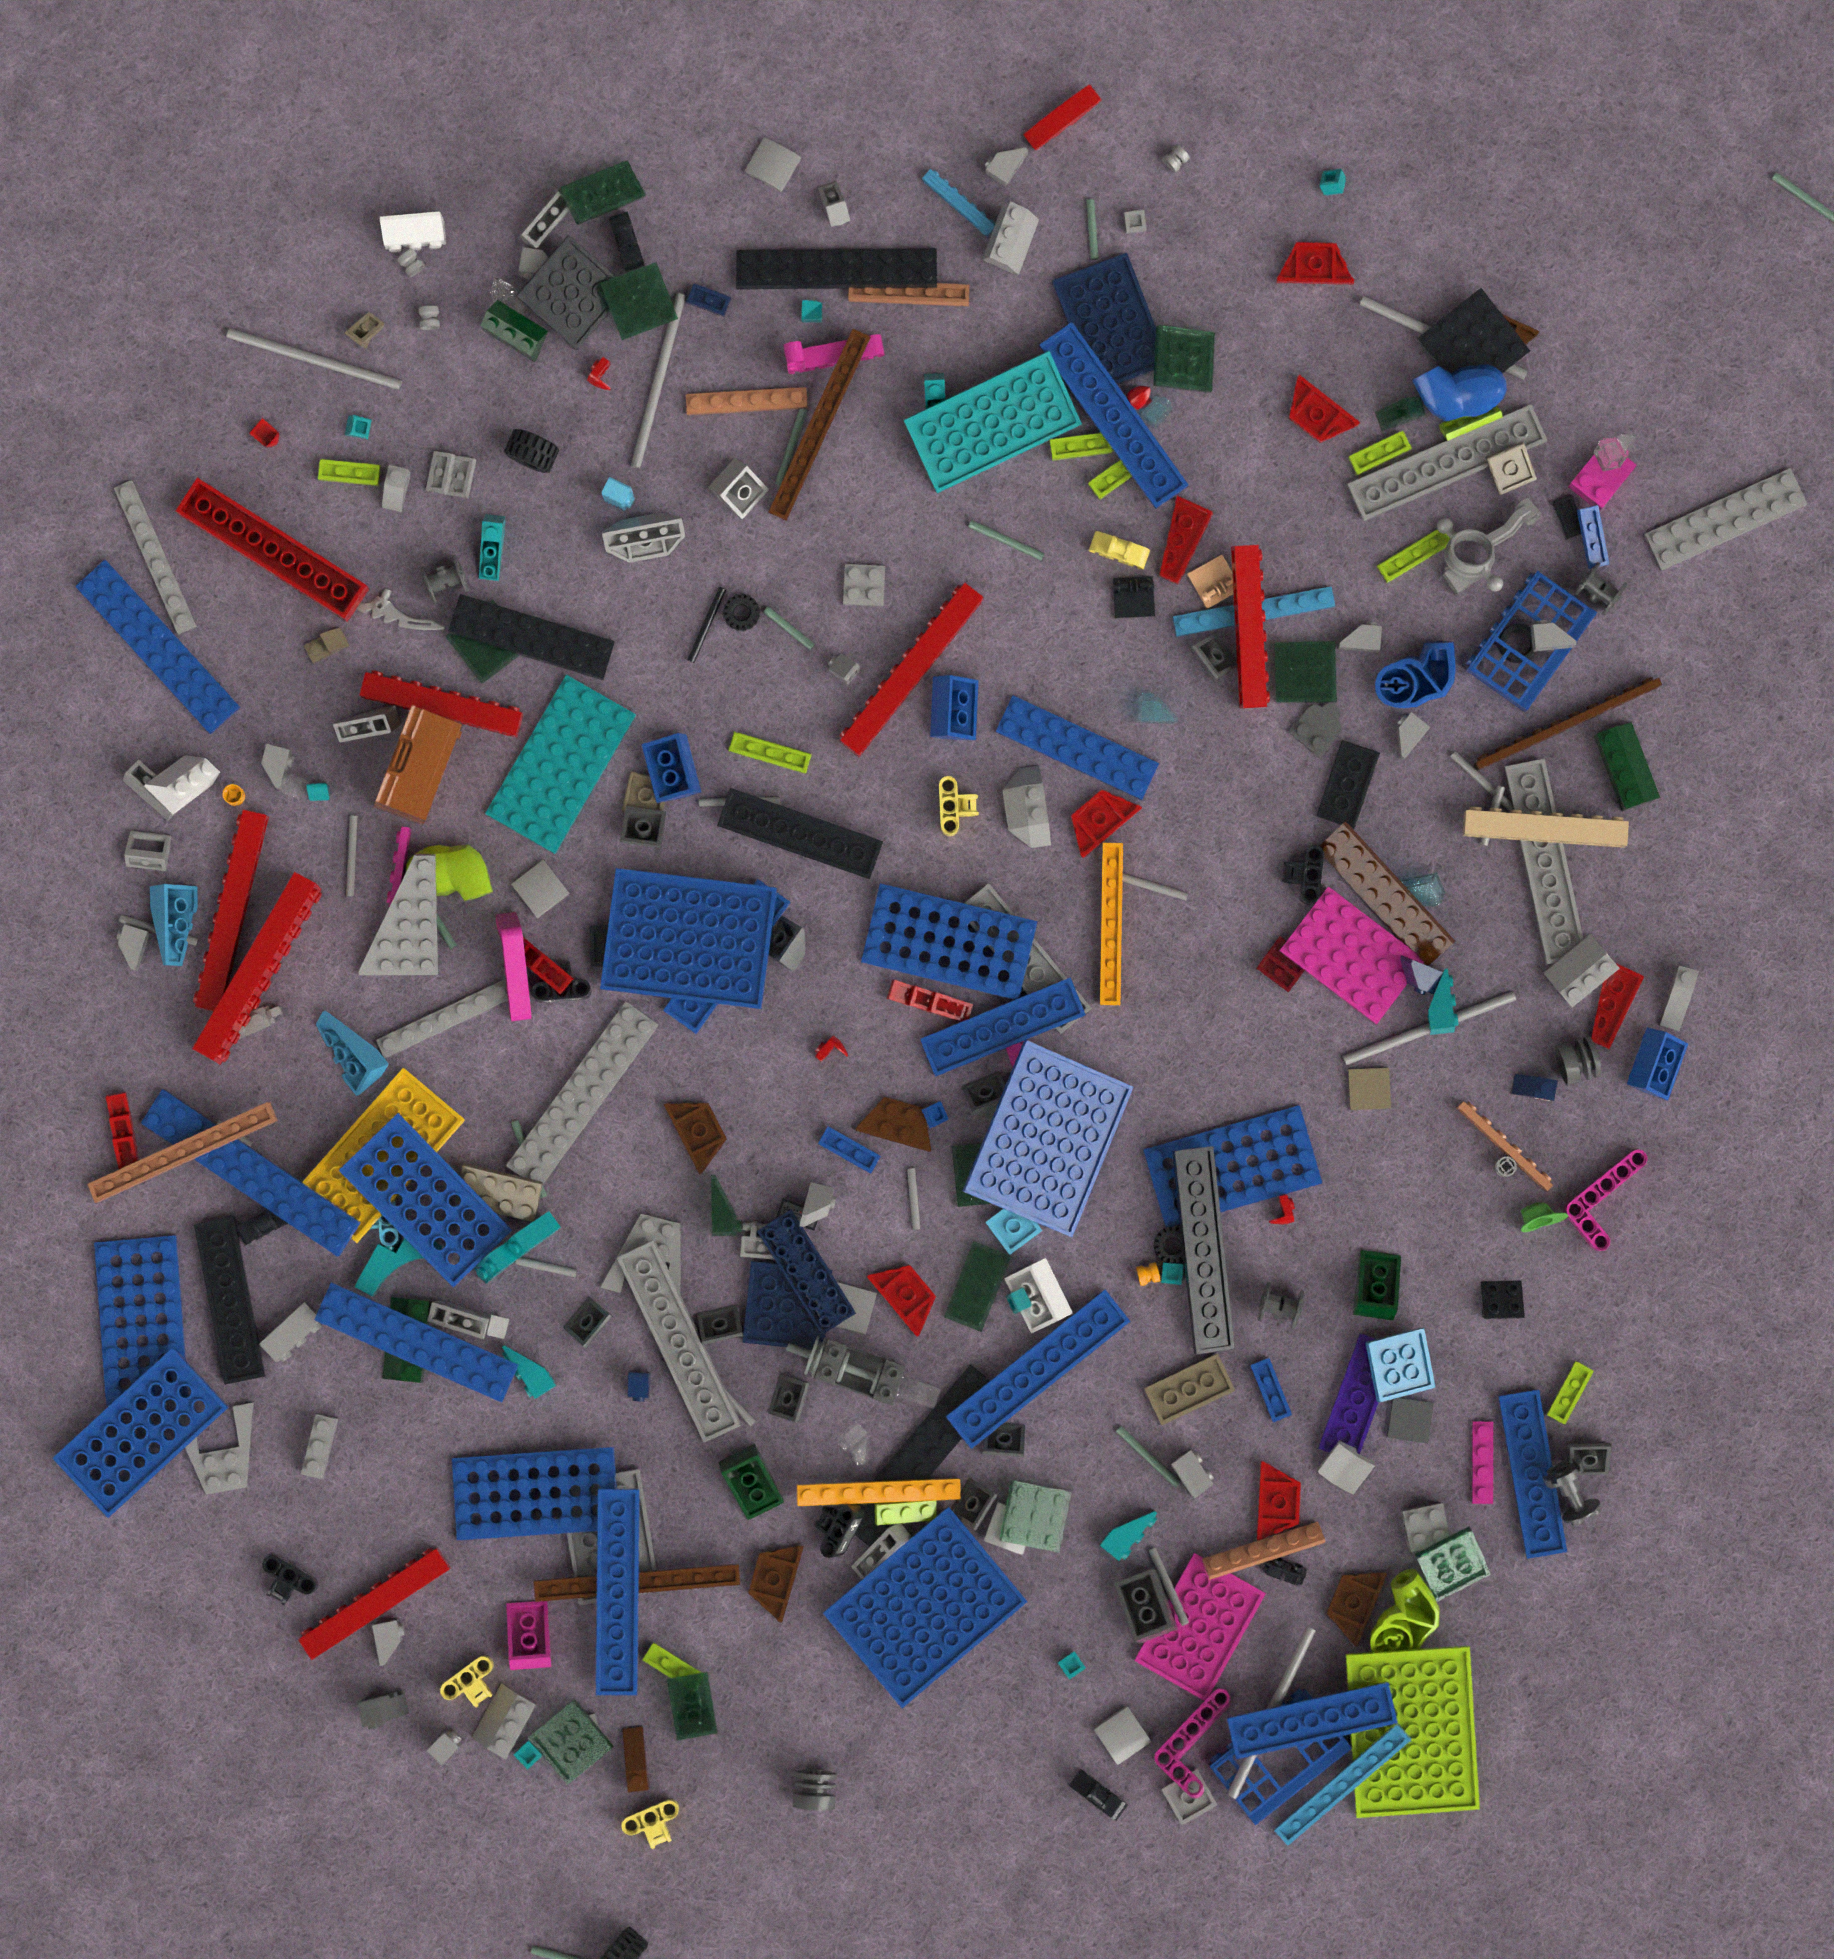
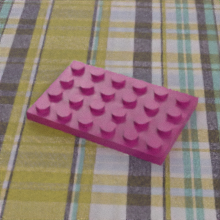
M1329 886L1279 950V952L1375 1025L1378 1024L1407 985L1400 961L1401 955L1423 964V961L1420 960L1419 956L1412 949Z
M1193 1553L1174 1587L1189 1623L1184 1626L1181 1625L1170 1598H1168V1603L1178 1629L1144 1642L1134 1661L1205 1701L1211 1694L1266 1593L1231 1573L1209 1580L1202 1563L1203 1557Z

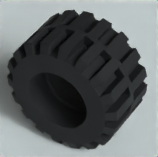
M513 429L504 449V453L510 459L542 473H550L560 451L552 442L523 429Z
M627 1927L600 1959H638L647 1949L649 1943L634 1929Z

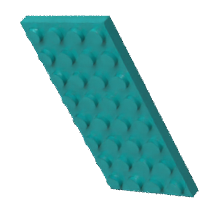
M1050 351L1039 354L903 419L936 493L946 490L1082 425Z
M566 675L485 814L556 854L634 721L636 714Z

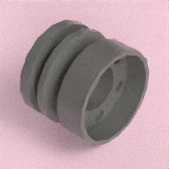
M1590 1036L1584 1037L1583 1042L1580 1038L1576 1039V1049L1573 1048L1569 1041L1555 1045L1556 1060L1566 1086L1580 1083L1581 1073H1583L1586 1080H1590L1592 1075L1594 1078L1601 1077L1599 1052Z
M807 1768L794 1772V1777L803 1779V1781H794V1786L803 1788V1791L793 1793L794 1808L835 1810L836 1795L827 1793V1789L836 1788V1783L828 1782V1780L837 1779V1773L817 1768Z

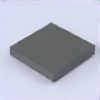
M1403 1398L1392 1399L1387 1438L1428 1444L1434 1403Z

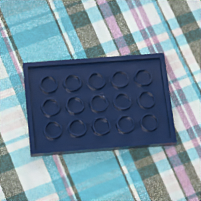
M1127 253L1052 280L1067 323L1070 324L1072 322L1117 385L1170 365Z

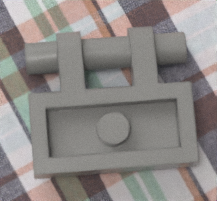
M751 1221V1223L743 1222V1230L750 1231V1237L742 1236L740 1257L774 1259L762 1238L757 1237V1231L767 1224H761L758 1221Z

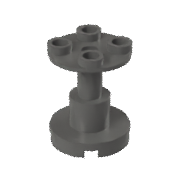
M1572 1459V1463L1568 1464L1566 1460L1552 1466L1546 1471L1548 1475H1543L1542 1479L1548 1488L1558 1487L1562 1496L1568 1497L1572 1507L1563 1514L1562 1519L1566 1523H1571L1572 1526H1577L1583 1522V1519L1598 1515L1601 1512V1503L1598 1499L1583 1501L1579 1493L1581 1486L1577 1478L1584 1469L1578 1459Z

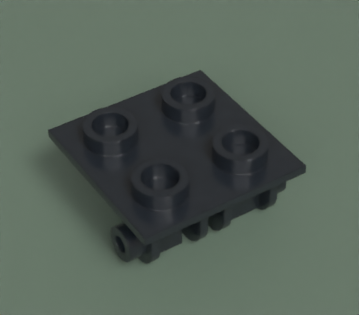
M1153 576L1113 578L1115 618L1155 616Z
M1481 1281L1482 1317L1484 1319L1525 1318L1522 1281Z

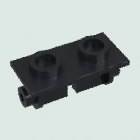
M1279 1557L1267 1561L1263 1572L1279 1580L1282 1573L1286 1574L1285 1582L1298 1586V1584H1303L1307 1568L1296 1562L1289 1563Z

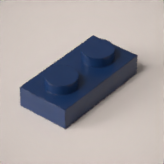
M693 283L686 302L692 306L725 317L731 297Z

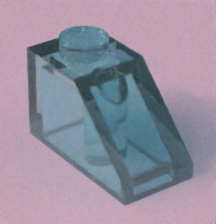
M1142 693V696L1137 698V723H1178V717L1159 697H1154L1152 693Z
M1437 873L1400 880L1424 907H1434L1442 903L1445 890Z

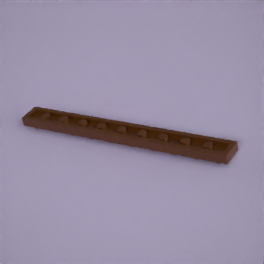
M852 329L768 513L787 521L870 341V336Z
M1652 677L1647 678L1637 688L1632 685L1624 689V694L1620 696L1613 694L1605 698V703L1598 705V702L1587 706V711L1581 714L1580 711H1576L1568 715L1569 719L1562 722L1559 719L1551 723V728L1546 730L1543 727L1533 731V736L1527 739L1525 736L1514 740V745L1507 747L1505 744L1495 749L1496 753L1490 756L1488 753L1477 757L1478 761L1474 766L1477 771H1480L1655 690L1662 683L1659 678L1654 680Z
M739 1563L639 1572V1593L741 1584ZM597 1575L533 1581L535 1602L597 1597Z

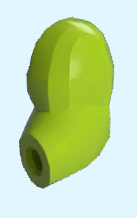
M469 844L453 847L444 845L429 846L416 853L435 854L437 896H448L457 891L464 901H469L493 892L484 859ZM414 855L409 859L408 863L406 864V872L409 868V865Z
M1407 1569L1396 1575L1391 1582L1395 1605L1384 1610L1371 1631L1369 1642L1372 1652L1420 1649L1426 1638L1439 1627L1440 1609L1432 1592L1417 1570Z

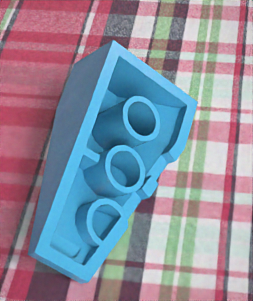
M173 884L150 886V909L163 965H183L188 946V933L192 930L193 914L196 913L198 908L197 886Z
M323 1011L316 1026L326 1046H332L335 1055L333 1060L335 1064L340 1063L345 1072L341 1075L343 1080L353 1093L358 1096L383 1075L389 1063L375 1047L330 1013Z

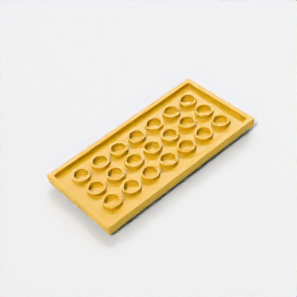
M402 1068L303 1181L304 1184L361 1222L351 1237L356 1243L361 1240L382 1214L343 1176L339 1169L397 1113L436 1152L439 1151L465 1121L463 1117L405 1068ZM395 1136L392 1138L391 1143L395 1148H400L403 1145V1139L400 1136ZM381 1150L377 1153L378 1161L386 1162L389 1156L386 1151ZM409 1151L406 1154V1160L410 1163L415 1162L418 1158L415 1151ZM367 1164L362 1168V1173L366 1177L371 1176L374 1172L371 1165ZM394 1165L391 1168V1173L393 1176L399 1177L402 1175L403 1169L399 1165ZM380 1179L377 1181L376 1187L379 1191H385L388 1188V1183L386 1180ZM408 1180L405 1184V1187H407L412 1180ZM399 1194L392 1195L391 1203L396 1200Z

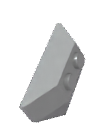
M655 513L620 520L602 531L606 552L612 553L616 557L630 563L668 556L680 541L684 539L685 532L681 516Z
M1040 766L1019 768L1002 790L1008 831L1030 848L1050 846L1049 821Z

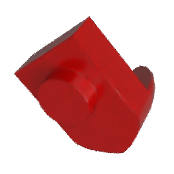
M602 357L601 360L597 359L591 367L592 372L589 374L587 381L595 387L610 390L611 388L600 379L610 367V361L605 357Z
M1137 386L1127 393L1128 401L1137 410L1153 403L1149 397L1150 387Z
M261 418L249 432L266 448L276 446L279 442V431L264 418Z
M833 1035L826 1044L822 1042L817 1047L815 1058L822 1063L834 1047L846 1057L848 1053L841 1041Z
M1287 1194L1279 1196L1278 1199L1284 1217L1270 1220L1269 1223L1282 1225L1294 1222L1292 1210L1295 1209L1292 1197L1288 1198Z

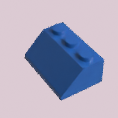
M953 675L933 677L930 737L952 740H976L978 680Z
M677 733L641 744L657 803L682 799L702 793L686 734Z
M1647 1027L1635 1057L1633 1068L1629 1074L1627 1085L1668 1101L1688 1043L1667 1032Z

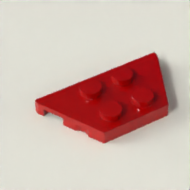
M1296 242L1277 277L1276 283L1354 285V278L1351 276L1347 264L1340 254L1337 243Z
M1299 374L1289 414V419L1319 443L1355 428L1360 424V421Z
M1100 790L1071 815L1081 858L1084 859L1137 814L1142 807L1119 796L1112 795L1105 790Z
M910 1265L868 1275L867 1278L918 1337L936 1295Z
M1264 1461L1260 1463L1257 1541L1298 1525L1300 1513L1301 1483Z

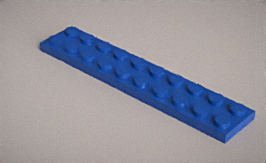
M1072 322L1039 345L1043 353L1050 351L1062 380L1155 509L1189 486Z
M106 560L100 563L75 586L210 734L241 708Z
M330 1283L314 1319L319 1323L501 1403L519 1366L514 1362L334 1283Z
M1106 1289L1103 1290L945 1417L969 1448L972 1449L1131 1321Z
M598 1488L596 1695H637L640 1489Z

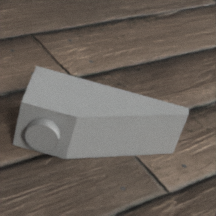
M395 705L335 722L333 726L340 743L392 733L401 724Z
M1683 966L1675 968L1659 1026L1680 1031L1699 971Z
M438 1300L432 1302L427 1322L484 1339L489 1319L462 1306Z
M901 1523L889 1527L851 1567L863 1579L908 1542L912 1536Z

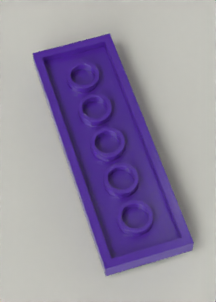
M1359 1333L1318 1449L1330 1453L1337 1442L1341 1441L1356 1448L1357 1454L1361 1453L1379 1403L1376 1400L1366 1348L1367 1341L1375 1340L1372 1337Z

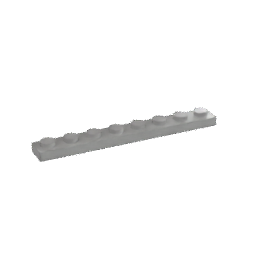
M133 480L115 487L116 495L177 634L179 635L197 627Z
M506 979L377 1039V1044L384 1058L386 1059L507 1002ZM528 981V989H529V991H530V990H532V988H531L530 983H529V981Z

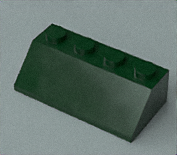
M1632 722L1602 731L1594 736L1622 812L1660 798Z
M391 1297L390 1308L429 1325L427 1320L432 1301ZM385 1352L382 1379L423 1383L424 1368Z

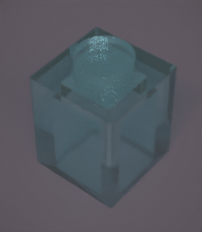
M1157 395L1141 413V417L1154 429H1157L1172 412V404L1167 398H1161Z

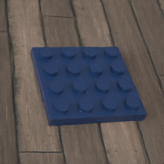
M751 1261L742 1343L788 1347V1344L791 1343L812 1350L817 1336H820L819 1341L823 1342L826 1333L821 1335L778 1264Z

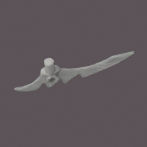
M384 588L381 597L377 596L370 602H361L357 607V610L361 613L372 610V619L384 615V623L399 620V627L416 630L445 629L444 625L433 620L416 619L401 613L388 601L392 591ZM408 621L416 623H431V625H414L409 624Z

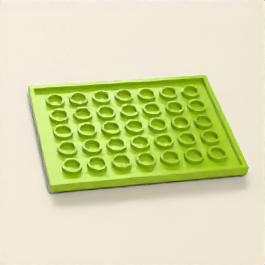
M1470 1646L1346 1654L1348 1691L1389 1682L1397 1722L1411 1737L1410 1742L1354 1789L1356 1818L1479 1810ZM1395 1724L1352 1733V1761Z

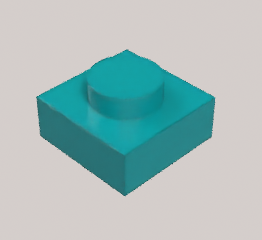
M1163 1263L1161 1283L1182 1285L1183 1264Z
M1075 1651L1057 1662L1069 1680L1086 1669Z
M528 1740L514 1756L528 1770L543 1754Z

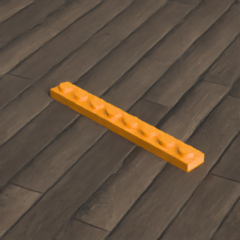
M1102 843L1100 1005L1120 1006L1123 843Z
M960 1478L796 1484L797 1506L960 1499Z

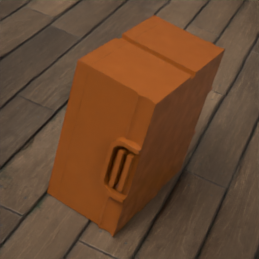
M412 705L375 800L374 807L423 826L455 742L461 737L462 724Z

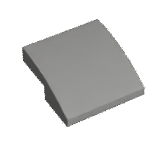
M764 137L746 167L745 173L763 181L767 186L782 192L801 157L782 145Z
M434 451L426 490L468 499L476 459Z
M544 860L511 884L537 919L569 895V892Z
M838 1283L856 1314L837 1325L836 1328L866 1335L877 1293Z
M1338 1441L1317 1468V1472L1339 1488L1354 1494L1375 1467V1462L1357 1454L1356 1448Z
M998 1502L984 1541L1023 1555L1037 1516Z
M1127 1705L1093 1727L1117 1765L1151 1743V1740Z

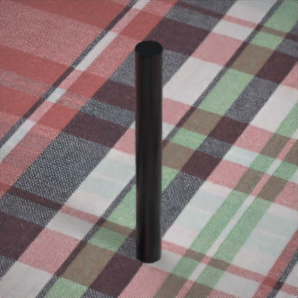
M718 588L687 661L695 663L724 597L725 588Z

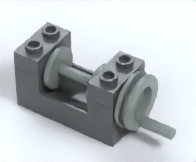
M817 1336L812 1351L791 1343L788 1344L786 1351L809 1358L804 1375L811 1372V1377L814 1378L815 1375L817 1380L842 1387L891 1406L893 1405L906 1366L829 1339L827 1341L826 1338H824L823 1342L819 1341L820 1336Z

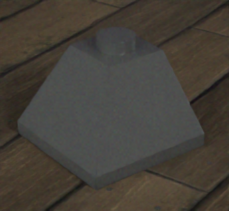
M781 916L772 928L769 956L794 972L805 957V929Z
M999 1071L961 1086L974 1115L992 1119L1005 1088V1083Z

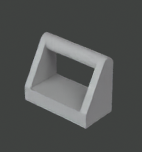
M131 830L124 854L126 866L166 871L171 835ZM134 839L165 842L163 851L161 853L133 849Z

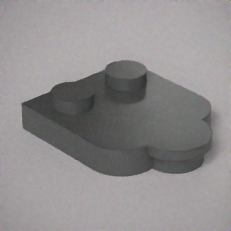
M1331 703L1323 707L1312 705L1290 729L1289 733L1320 758L1341 732V723L1338 721L1340 710Z

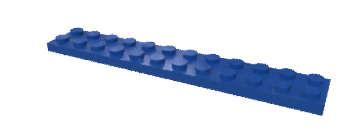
M165 1089L161 1090L141 1124L172 1145L217 1125ZM239 1139L194 1159L337 1257L341 1255L361 1223Z

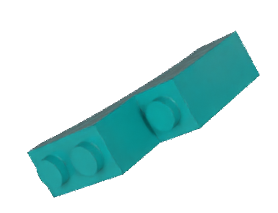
M550 1211L514 1234L507 1242L489 1253L474 1267L478 1277L485 1284L561 1228Z
M405 1238L397 1253L394 1252L395 1247L378 1244L354 1287L374 1297L382 1283L393 1271L408 1262L424 1257ZM434 1241L435 1249L441 1250L443 1246Z

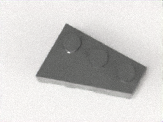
M404 1690L366 1697L357 1702L362 1727L368 1726V1730L379 1728L386 1721L409 1714Z

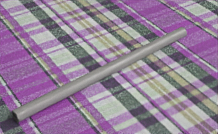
M676 293L631 462V467L641 468L686 295Z
M1363 296L1359 304L1423 334L1431 328L1429 325ZM1513 365L1505 372L1524 380L1528 371Z
M229 328L227 332V338L393 389L400 390L402 380Z
M1511 991L1456 1012L1458 1022L1516 1001V996ZM1429 1023L1343 1055L1345 1065L1430 1033Z
M1306 1626L1268 1709L1281 1705L1316 1630ZM1257 1755L1243 1759L1227 1793L1228 1796L1234 1799L1237 1798Z

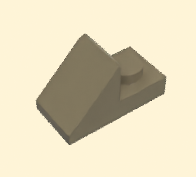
M368 312L351 326L345 334L360 346L367 348L371 338L383 329L385 323L371 312Z
M341 628L321 633V637L304 645L313 664L349 646Z

